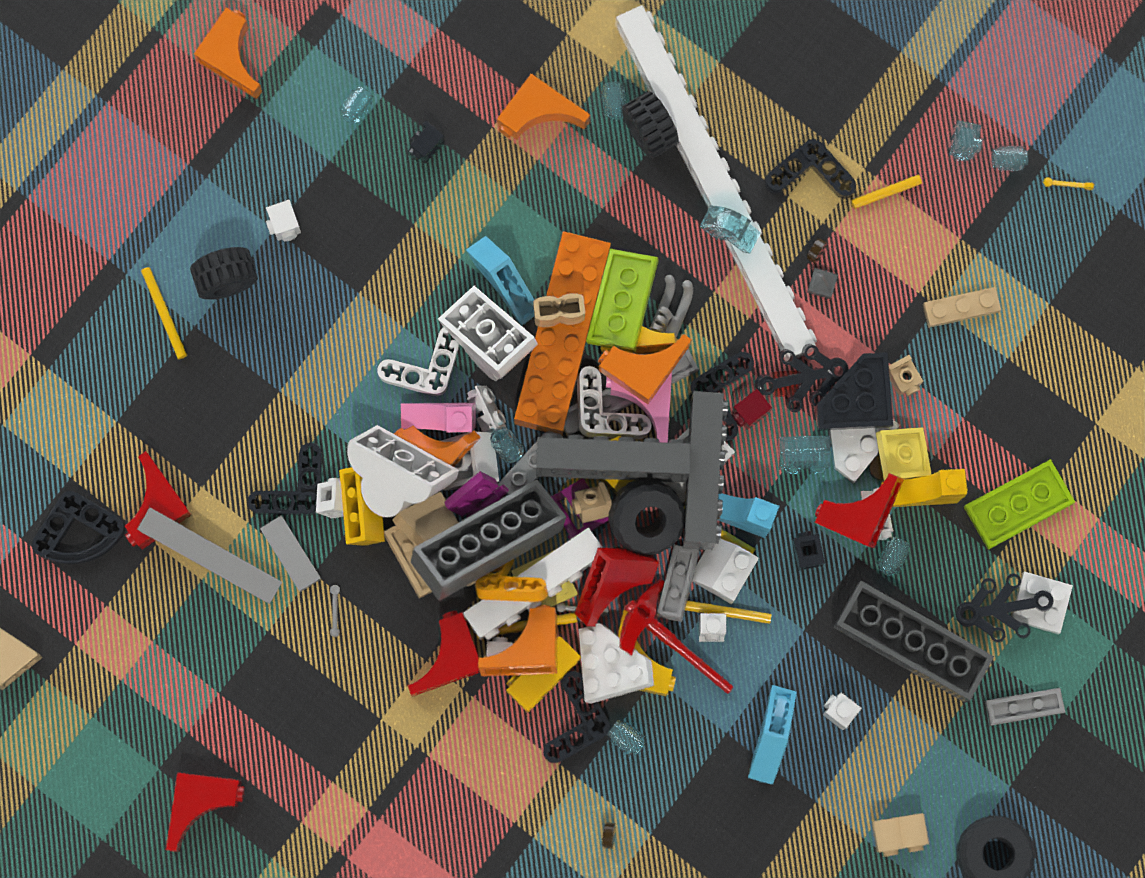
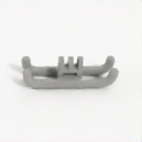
M667 275L665 277V291L649 330L659 333H674L677 337L692 300L693 285L689 280L683 282V296L676 314L673 316L668 308L675 292V279L672 275Z

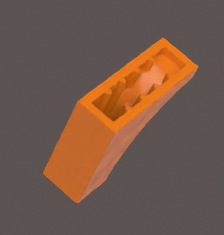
M226 7L194 52L195 59L202 66L257 99L262 93L261 86L246 72L241 61L242 42L249 29L246 16L236 9L231 11Z
M531 74L497 118V126L504 136L508 138L512 136L517 140L529 128L548 121L568 122L585 129L590 123V114Z
M683 334L669 348L646 355L628 353L613 346L610 352L605 350L599 358V372L648 405L688 350L692 339Z
M414 426L405 430L400 428L394 433V435L452 467H455L481 438L474 430L458 441L443 442L424 435Z
M539 605L536 608H530L527 625L513 645L496 655L479 658L481 676L558 674L557 613L555 607Z

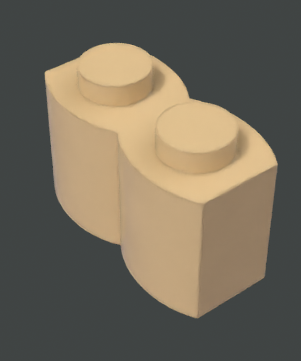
M566 294L560 298L543 296L533 301L536 326L552 327L559 323L574 325L585 320L583 295Z
M924 813L871 822L876 851L883 852V856L899 854L898 849L908 848L909 852L924 850L923 845L929 844Z

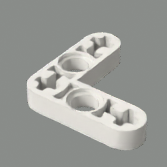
M442 328L437 338L429 370L387 359L378 366L379 378L387 384L432 396L443 395L448 388L460 344L455 340H451L449 350H454L453 353L446 349H439L440 346L445 348L446 338L443 336L449 334L445 328ZM447 355L450 358L449 365L447 367H439L436 364L438 356ZM392 366L394 372L400 373V368L404 369L401 381H397L399 377L395 374L385 377V372L382 370ZM433 369L440 373H447L446 376L441 374L440 383L443 387H438L437 390H433V386L430 384V382H435L437 372H433ZM409 372L419 374L420 379L416 384H409L406 381V375Z
M591 366L585 367L580 371L577 378L580 432L586 437L605 436L616 438L621 436L634 439L645 438L651 430L652 424L650 419L642 414L604 413L600 372ZM587 374L593 379L590 386L591 389H587L588 379L585 378ZM587 396L593 397L596 400V406L588 407L584 403V398ZM589 414H593L592 424L595 425L594 429H590V426L587 425L590 418ZM612 420L618 421L621 424V430L613 431L609 427V422ZM627 421L629 422V423H628V426H630V428H629L628 431H626V429H627ZM637 422H640V425L644 427L642 431H639L638 427L635 426Z

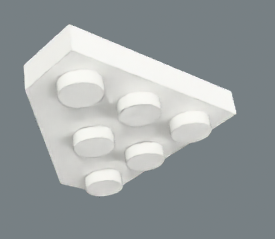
M893 420V427L829 430L834 469L854 484L879 452L876 432L894 430L900 425Z
M600 623L596 624L595 627L588 626L579 629L585 702L591 704L654 686L652 661L636 651L635 648L632 656L620 649V637Z

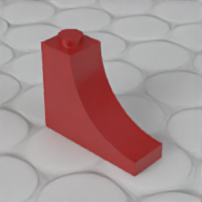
M146 451L138 456L146 476L144 501L135 517L125 525L128 531L125 536L133 547L138 545L142 550L155 541V539L137 530L149 508L156 510L179 524L192 515Z
M889 473L883 484L873 494L857 502L842 504L824 500L823 504L821 503L816 510L815 517L817 518L815 523L863 545L875 548L904 479Z
M598 547L575 615L586 626L595 627L605 608L617 596L633 587L652 584L659 561L652 555L637 554L627 549Z
M452 611L442 615L443 619L439 620L441 647L438 657L432 668L421 679L408 685L412 697L480 673L479 657L463 612L458 614L457 611Z
M177 773L166 850L180 852L181 844L187 831L204 814L222 807H238V802H243L245 787L241 786V781Z

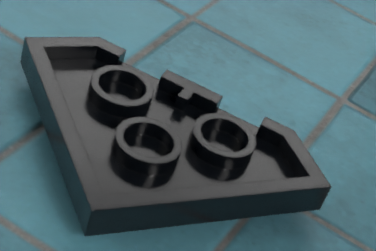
M888 352L862 354L827 395L823 397L816 406L818 431L893 427Z

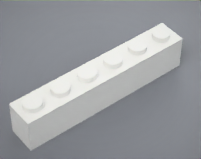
M587 528L517 577L542 578L546 582L548 595L551 598L563 590L561 585L567 581H570L571 584L583 576L582 571L589 566L591 568L598 547L602 548L591 530ZM481 600L465 611L463 615L479 639L486 638L488 641L500 633L498 629L507 623L508 626H511L521 618L519 614L528 609L530 612V608H536L542 603L540 601Z

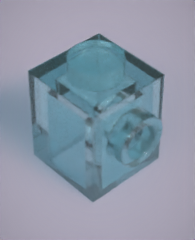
M957 120L953 128L948 155L954 156L957 160L967 161L969 159L972 160L976 152L980 153L983 139L979 138L981 125Z

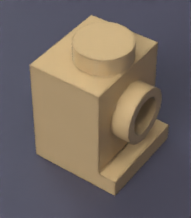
M910 355L889 365L890 382L899 397L905 393L907 396L913 395L920 390L919 386L923 383L920 374L911 361ZM908 373L911 379L905 380L902 374Z
M600 482L597 487L575 492V500H572V507L575 515L579 514L582 523L609 517L611 498L604 482Z

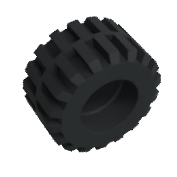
M647 91L622 106L623 118L639 148L651 159L679 143L678 133L672 118L659 98L652 92Z
M230 247L202 256L190 266L198 296L202 299L215 300L236 295L250 288L258 280L250 252L247 248Z

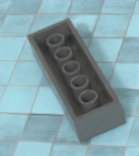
M694 391L691 398L688 444H690V468L685 493V525L682 547L684 549L713 550L715 544H719V540H721V525H717V519H720L723 508V500H718V494L722 493L724 487V475H720V470H723V465L725 464V450H721V445H724L727 433V426L722 425V421H725L728 412V401H723L724 393Z
M544 434L543 438L538 437L536 476L634 481L648 478L657 479L662 482L686 483L690 468V444H684L685 441L680 439L669 440V443H659V439L646 438L644 442H635L634 438L620 437L619 441H611L605 436H595L593 440L583 439V436L569 435L568 439L558 438V435Z
M535 480L414 547L410 563L440 601L562 532L566 516L540 482Z
M862 581L855 587L833 627L965 703L972 699L994 658L988 652Z

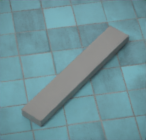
M689 350L685 352L673 369L671 385L699 371ZM611 388L602 391L604 413H616L634 404L628 399L610 395ZM593 397L584 400L588 407L596 406V400ZM578 403L571 406L568 411L564 427L567 437L580 431ZM589 414L590 418L587 422L589 426L592 425L593 414Z
M149 508L137 529L269 604L282 584L280 580L152 508Z

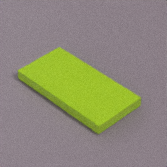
M610 249L586 339L588 344L608 348L615 346L620 350L635 353L659 261L658 257Z
M1050 459L966 504L964 509L989 550L1076 502Z

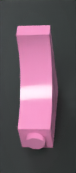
M672 372L648 405L607 377L606 388H611L610 395L628 399L638 405L651 420L656 433V439H659V443L668 442Z
M402 403L401 428L407 429L414 426L416 429L472 432L476 428V403Z

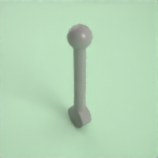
M332 585L330 588V592L333 595L332 629L330 630V635L337 637L340 634V630L337 628L338 594L340 593V588L338 585Z
M562 602L556 605L558 612H564L565 610L576 611L577 606H568ZM607 607L605 608L601 616H606L608 614Z

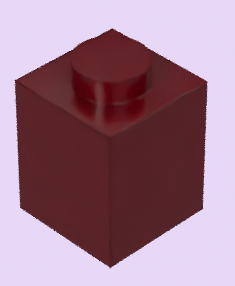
M756 389L733 407L732 412L734 414L732 417L739 427L744 426L748 430L768 415L772 407Z

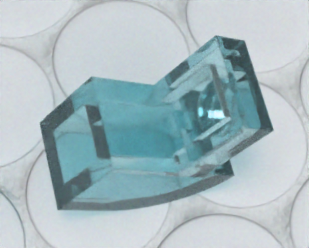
M710 205L700 225L703 230L715 239L727 240L747 254L751 253L761 233L750 224V219L734 210L721 206Z

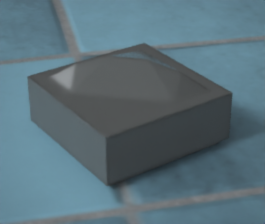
M814 268L807 293L831 300L838 275Z

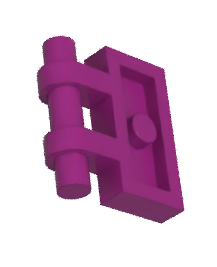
M480 471L446 499L444 503L448 510L462 517L466 514L468 518L503 499V496L509 490L503 484L497 488L498 483L496 479Z

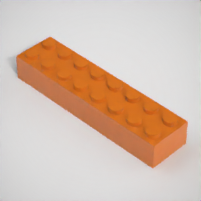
M563 231L546 296L560 298L566 294L583 295L585 320L574 325L559 323L552 327L538 326L535 337L538 345L531 352L514 418L515 425L543 432L550 431L563 436L611 243Z

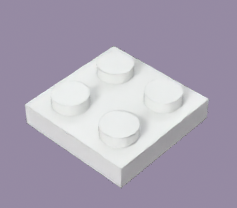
M1023 572L1021 586L1018 588L1015 601L1034 598L1037 592L1045 590L1052 594L1054 604L1050 610L1045 612L1033 608L1012 612L1011 616L1020 623H1026L1031 627L1060 634L1073 585ZM1045 597L1039 599L1041 606H1046L1049 602Z

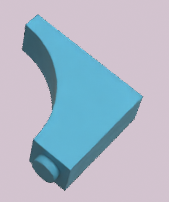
M486 236L466 249L476 268L498 292L517 322L522 326L534 317V298L510 257Z
M721 493L718 494V500H723L722 515L717 520L765 538L772 527L779 506L757 497L746 499Z
M772 685L748 778L773 785L789 738L796 691Z

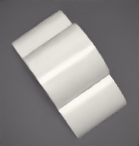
M475 286L438 318L447 332L464 348L476 365L494 381L503 378L538 345L533 335Z
M378 425L353 438L348 444L349 462L356 473L363 477L361 484L363 499L374 513L382 517H392L412 504L423 502L452 484L459 472L458 469Z

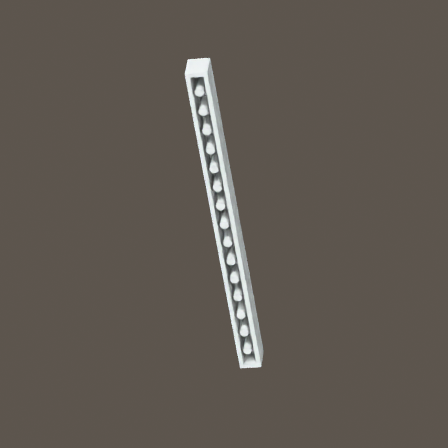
M643 5L617 16L616 27L648 90L659 98L672 118L679 139V143L676 146L780 351L789 349L794 352L796 358L802 357L803 347L806 344L815 345L817 342L815 334L811 329H807L804 323L806 318L800 307L796 308L793 299H795L794 293L790 286H785L782 280L784 275L778 264L775 265L772 261V250L768 243H763L760 237L762 235L760 226L756 221H752L749 215L751 210L747 201L741 200L738 194L740 192L739 185L735 179L731 180L726 160L719 157L717 142L713 136L709 137L706 131L708 129L704 117L702 115L699 116L695 109L697 104L692 94H687L684 88L686 87V82L681 73L677 74L674 68L676 63L672 54L666 53L663 47L665 45L664 38L660 32L656 33L651 13L649 11L646 12ZM809 348L807 354L814 351V349ZM790 353L784 355L785 361L790 359Z

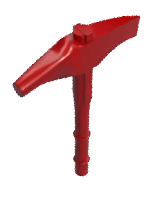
M657 580L635 602L631 600L624 607L627 614L621 629L620 649L632 656L637 638L642 630L646 628L715 683V686H718L727 694L733 689V685L725 680L723 676L688 649L671 631L654 618L656 615L657 599L663 590L664 580Z

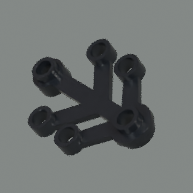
M806 344L802 349L803 356L809 360H815L823 366V368L812 369L796 358L794 352L789 349H783L779 353V360L785 365H791L800 373L774 379L767 374H762L755 380V389H758L762 395L768 396L777 388L801 383L793 396L789 397L786 401L787 409L796 413L802 409V400L817 379L824 378L817 391L812 392L809 396V402L816 407L818 403L814 402V398L820 395L821 401L833 383L838 382L849 370L845 360L838 357L829 359L820 353L815 345ZM809 348H813V349H814L813 354L810 355V356H808V355H807L808 349H809ZM786 353H790V359L788 361H784V355ZM840 366V372L834 374V369ZM770 382V388L764 390L765 383ZM796 400L797 406L791 408V403Z
M1010 574L1006 578V584L992 604L980 607L987 595L992 594L996 590V582L992 578H986L982 581L981 588L972 601L964 602L956 609V619L964 627L977 626L990 635L992 641L1001 643L1005 640V631L1000 627L992 626L982 618L994 616L1013 629L1019 638L1025 639L1030 636V626L1026 623H1020L1007 613L1033 608L1045 612L1052 608L1054 599L1050 592L1042 590L1037 592L1034 598L1005 603L1013 590L1021 586L1020 576ZM1016 577L1019 580L1016 586L1010 585V578ZM992 582L994 587L991 590H986L984 584ZM1040 598H1047L1048 604L1041 606L1039 604ZM965 611H972L973 617L971 619L964 618ZM1025 626L1028 632L1026 635H1020L1018 629ZM1001 631L1003 636L1001 639H995L993 633Z

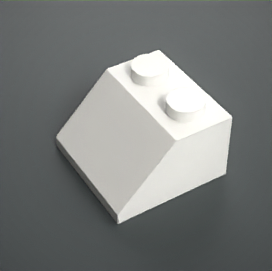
M476 432L481 438L454 467L459 470L455 481L443 490L461 488L480 471L499 482L494 433ZM468 433L461 434V435H458V436H455V437H452V438H448V439H445V440H442V441H443V442L458 441L459 439H461L463 436L467 435Z
M721 539L719 544H715L713 550H705L696 565L692 582L732 604L759 558L740 546Z

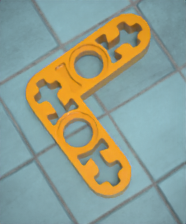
M514 559L477 579L475 583L477 596L482 600L539 602L548 596L546 582L542 578L507 577Z

